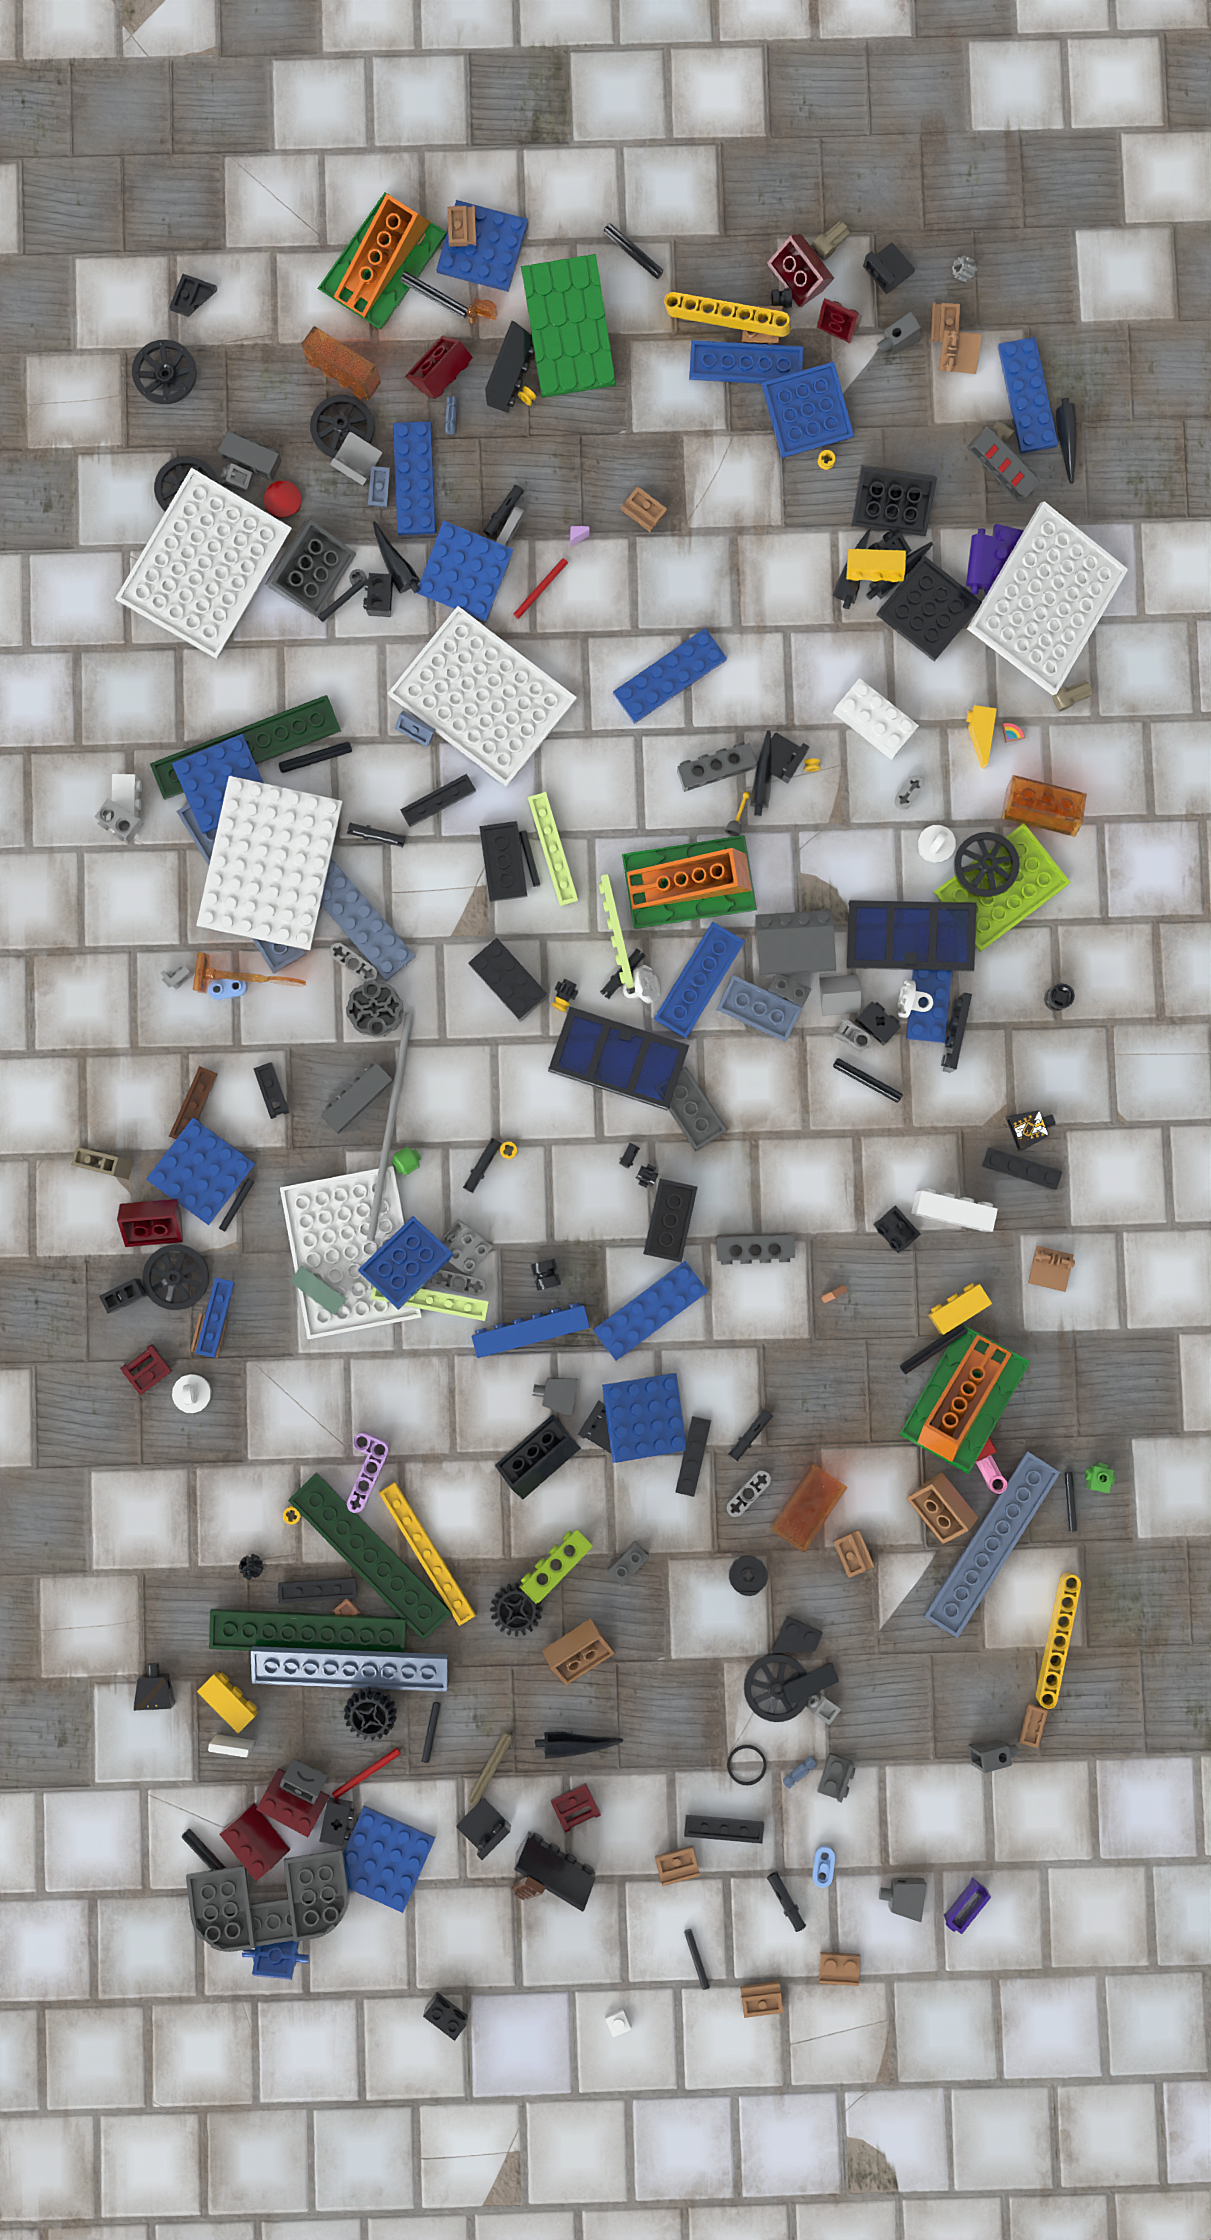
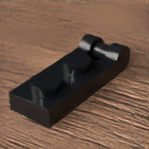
M270 1062L253 1068L270 1118L274 1119L279 1114L283 1113L285 1115L290 1113L273 1063ZM279 1101L280 1106L274 1108L272 1103Z

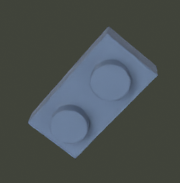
M371 466L368 506L387 508L390 468Z
M405 711L400 713L395 726L396 730L426 747L431 744L436 731L435 728Z

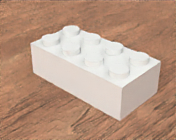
M860 678L839 702L833 712L891 760L919 726Z
M925 1188L915 1193L911 1214L979 1231L993 1232L998 1209L993 1208V1204L988 1202H978L976 1204L974 1199L971 1198L955 1199L954 1194L940 1193L938 1195L936 1190Z

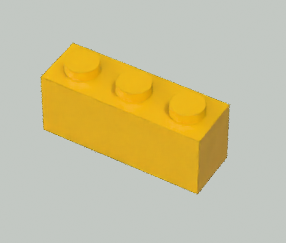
M848 549L846 579L854 581H904L906 551Z
M970 1283L963 1288L964 1292L957 1295L955 1293L947 1298L948 1302L941 1305L939 1303L930 1309L932 1312L928 1316L940 1334L944 1335L992 1304L980 1284L974 1285Z
M216 1671L197 1691L237 1733L258 1713L255 1704L250 1700L247 1701L242 1696V1691L236 1686L233 1687L229 1683V1678L222 1672Z

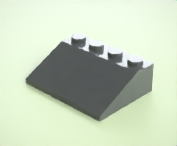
M311 519L305 520L265 585L280 596L318 617L356 553Z
M832 910L755 915L754 930L759 975L836 971Z

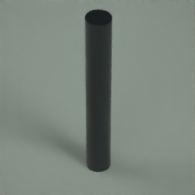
M360 579L325 609L318 618L324 622L365 586Z
M520 831L519 834L533 887H538L541 884L527 831Z
M248 1178L219 1226L220 1230L224 1232L227 1230L254 1184V1181Z
M1065 1472L1069 1531L1074 1532L1077 1531L1073 1473Z
M433 1702L422 1756V1762L429 1763L440 1709V1703Z
M687 1929L684 1931L702 1990L710 1988L692 1930Z

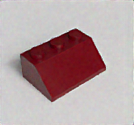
M802 234L790 235L767 262V265L785 288H791L792 298L799 307H802L822 293L834 279L833 275Z
M441 336L405 377L426 396L436 399L444 393V389L456 380V376L468 367L473 357L460 340Z
M178 1199L122 1203L119 1205L117 1222L125 1247L183 1242L182 1217Z
M278 1768L256 1810L308 1838L330 1796L320 1791L313 1805L279 1788L285 1771Z
M253 1803L227 1824L219 1835L254 1880L257 1881L290 1851V1847L264 1814L256 1810L257 1805Z

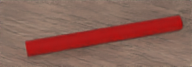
M564 558L559 561L513 613L517 619L525 613L568 564Z
M395 1748L333 1791V1797L335 1799L339 1798L401 1754L400 1750Z

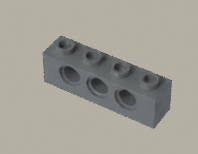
M738 743L732 749L727 750L723 748L716 751L714 755L709 756L705 754L699 756L696 761L686 760L681 762L680 766H677V773L683 791L686 792L756 769L757 763L750 743ZM735 756L739 759V762L733 764L729 761V758ZM718 762L721 768L715 770L711 767V764ZM700 768L703 770V774L695 775L693 770Z
M794 1235L716 1238V1260L721 1261V1265L733 1264V1260H740V1264H752V1260L758 1259L760 1263H771V1259H779V1262H790V1258H795ZM774 1243L779 1246V1252L776 1255L771 1254L769 1251L770 1246ZM754 1244L760 1247V1253L756 1256L750 1252V1247ZM738 1245L741 1248L739 1256L731 1254L732 1246Z

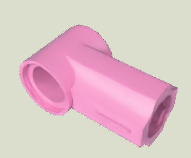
M989 1455L979 1461L976 1460V1464L986 1481L987 1487L995 1493H1003L1007 1488V1481L1003 1478L992 1456ZM1000 1479V1487L993 1488V1481Z

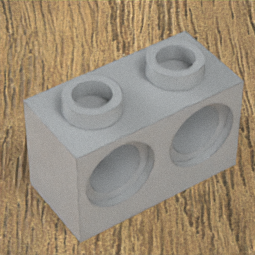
M107 798L94 816L99 820L98 825L105 830L112 829L114 831L113 835L122 842L124 839L131 842L143 825L139 819L109 798ZM113 812L114 817L111 820H106L107 814ZM126 823H129V829L127 831H122V826Z

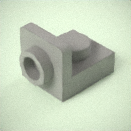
M231 463L224 467L221 472V485L229 484L245 492L248 488L252 472Z
M186 966L176 969L172 978L164 970L161 972L164 977L162 981L169 988L172 986L175 989H178L194 975Z
M819 1691L809 1698L806 1705L814 1715L829 1725L841 1710Z

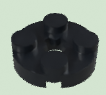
M749 1555L742 1556L733 1561L729 1569V1581L734 1590L741 1595L753 1596L766 1586L768 1572L760 1559ZM750 1570L751 1574H754L750 1581H746V1578L743 1577V1574Z

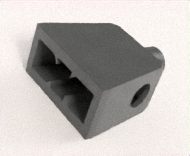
M912 312L885 330V339L877 343L882 354L889 349L892 350L893 354H897L920 341L921 327Z
M547 1378L546 1386L534 1384L532 1396L543 1397L542 1406L572 1416L579 1378Z
M1000 1740L968 1745L971 1765L983 1773L1009 1767L1012 1765L1011 1758L1019 1756L1016 1744L1008 1746Z
M893 1878L891 1889L880 1887L879 1900L889 1901L888 1907L892 1913L922 1922L927 1884L924 1878Z

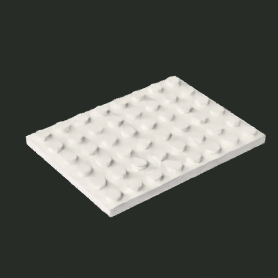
M191 468L115 599L217 659L284 545L292 528Z
M1045 501L1041 502L967 629L1051 695H1055L1128 569Z
M459 606L456 607L387 693L389 697L419 720L435 728V732L506 787L577 700V697Z
M229 776L196 926L311 951L343 801Z
M389 1166L386 1170L375 1240H369L367 1236L379 1169L280 1187L295 1274L300 1266H303L348 1298L338 1314L334 1315L298 1288L307 1339L422 1317L421 1308L403 1305L398 1310L390 1302L371 1299L373 1285L358 1272V1269L405 1224L394 1166Z

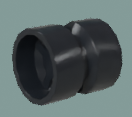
M1067 984L1055 985L1045 993V1005L1052 1011H1060L1067 1008L1074 1001V990Z
M555 1258L531 1264L533 1275L537 1276L535 1280L537 1291L561 1285L559 1274L555 1273L557 1270Z

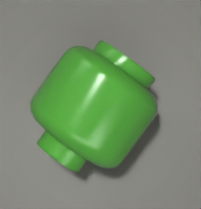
M405 1147L393 1155L394 1160L391 1161L398 1174L408 1175L420 1167L419 1160L421 1156L416 1149L412 1151L411 1148Z

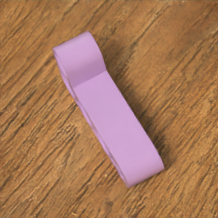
M360 1432L353 1439L355 1449L367 1454V1458L347 1501V1508L353 1513H359L366 1506L390 1451V1445L387 1441L368 1432ZM360 1436H364L367 1439L368 1443L366 1446L359 1445L358 1438ZM377 1444H382L385 1447L384 1454L376 1452ZM369 1462H374L377 1465L376 1472L369 1471ZM366 1480L369 1483V1489L363 1490L360 1487V1481ZM359 1494H361L362 1496L359 1500V1504L361 1505L355 1507V1503L352 1501H355L358 1498Z

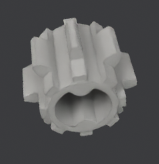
M966 256L955 260L952 266L954 278L964 282L971 280L977 271L976 264L974 263L975 260Z

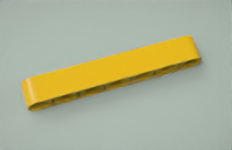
M670 292L664 298L667 313L671 317L779 337L787 336L791 331L789 315L782 311L677 292ZM691 306H695L692 310L688 309ZM709 309L713 310L710 313H706V311ZM725 313H731L729 316H724ZM744 316H749L748 319H742ZM763 319H767L764 323L760 322ZM779 323H786L783 326H778Z
M1064 1572L1059 1578L1036 1690V1700L1046 1709L1054 1708L1057 1704L1081 1588L1080 1579L1071 1572ZM1069 1578H1074L1073 1585L1067 1587L1066 1581ZM1070 1597V1603L1063 1606V1599ZM1065 1616L1066 1622L1063 1625H1059V1618ZM1062 1636L1061 1643L1055 1644V1638ZM1053 1655H1058L1056 1663L1050 1662ZM1054 1674V1680L1047 1683V1677ZM1050 1694V1700L1043 1702V1696Z

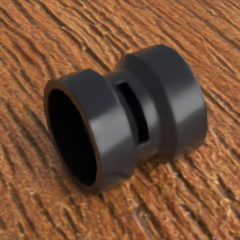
M785 288L783 291L778 289L771 290L772 306L792 308L791 288Z

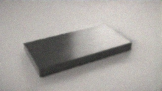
M687 1067L683 1068L668 1110L696 1152L728 1130ZM670 1077L654 1087L662 1101Z

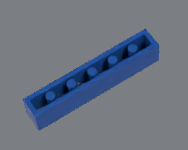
M578 1302L568 1305L569 1309L561 1311L560 1307L549 1310L550 1314L545 1316L542 1313L531 1315L530 1320L524 1321L523 1318L512 1320V1325L505 1326V1323L497 1324L490 1331H487L486 1328L475 1330L472 1340L477 1358L590 1328L584 1305L580 1306Z

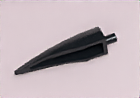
M1066 397L1061 399L1062 406L1057 408L1055 412L1060 446L1069 483L1071 484L1074 481L1076 462L1075 404L1069 403V398Z
M374 521L373 526L378 546L389 574H392L396 588L399 593L406 592L409 589L417 593L420 590L418 586L420 582L419 577L412 566L392 546Z
M868 529L855 549H866L871 529ZM846 562L835 586L833 596L844 601L843 608L850 609L851 603L855 604L860 588V580L846 579Z
M932 542L906 556L904 577L931 548ZM873 581L869 585L871 590L866 596L869 600L876 595L882 599L901 581Z
M769 730L766 732L760 751L751 794L750 806L755 807V816H762V808L769 807L772 769L771 731Z
M544 1732V1739H535V1748H545V1759L561 1758L605 1749L622 1743L623 1738L594 1737L567 1732Z

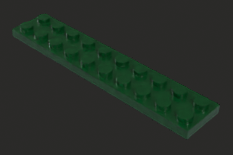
M325 695L152 762L150 766L162 797L166 800L184 793L172 763L240 734H243L255 764H259L341 732L329 698Z
M317 1472L288 1500L401 1618H406V1624L423 1641L452 1613L357 1513L349 1511L347 1503Z
M232 1609L210 1610L209 1649L251 1651L252 1646L405 1653L406 1618Z

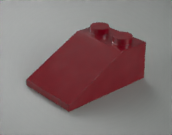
M824 298L817 328L851 343L860 325L862 315L854 309L843 307L837 301Z

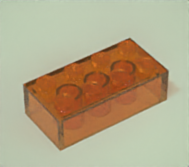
M313 326L301 343L306 362L312 368L317 367L322 370L326 377L336 379L340 386L345 389L348 387L358 398H365L369 401L380 385L381 381L377 366L316 326Z
M1012 775L1006 788L1001 818L1075 837L1083 823L1087 793Z
M812 1463L771 1524L770 1529L802 1552H805L848 1487Z

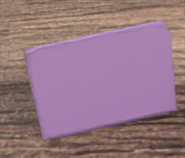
M570 526V546L589 537L588 526Z

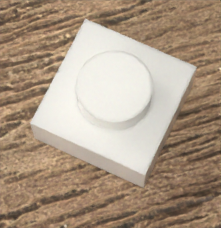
M624 2008L605 2016L613 2037L631 2030V2025Z

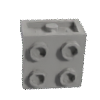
M349 432L330 465L364 486L370 476L371 466L376 465L382 452L354 433Z
M459 1219L441 1239V1242L454 1254L449 1262L467 1276L472 1274L492 1249L491 1244Z

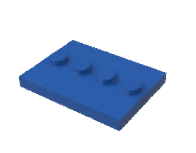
M412 1216L358 1269V1272L399 1310L454 1254Z

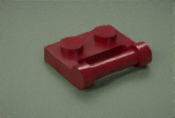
M150 1344L146 1351L128 1365L124 1364L120 1368L139 1395H143L172 1372L153 1344ZM150 1356L154 1358L153 1362L136 1375L132 1373V1370Z
M587 1783L551 1799V1804L565 1833L571 1831V1828L593 1817L601 1816ZM590 1806L591 1810L567 1821L566 1816Z

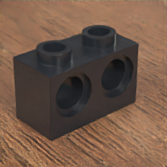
M369 573L368 579H365L367 598L363 600V609H366L368 616L391 617L392 574ZM377 583L383 584L380 589H376L374 586ZM376 601L382 602L379 607H373L372 605Z
M438 1992L427 2004L423 2014L425 2019L454 2041L465 2028L468 2020L467 2014Z

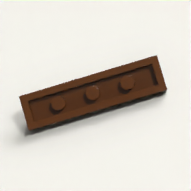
M199 1066L169 1137L177 1139L192 1118L198 1121L217 1078V1073Z
M528 1876L514 1882L511 1890L515 1891L514 1895L525 1900L542 1895L546 1887Z

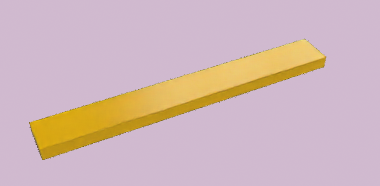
M396 1481L379 1491L378 1493L447 1607L452 1612L458 1625L460 1626L475 1617L476 1613Z

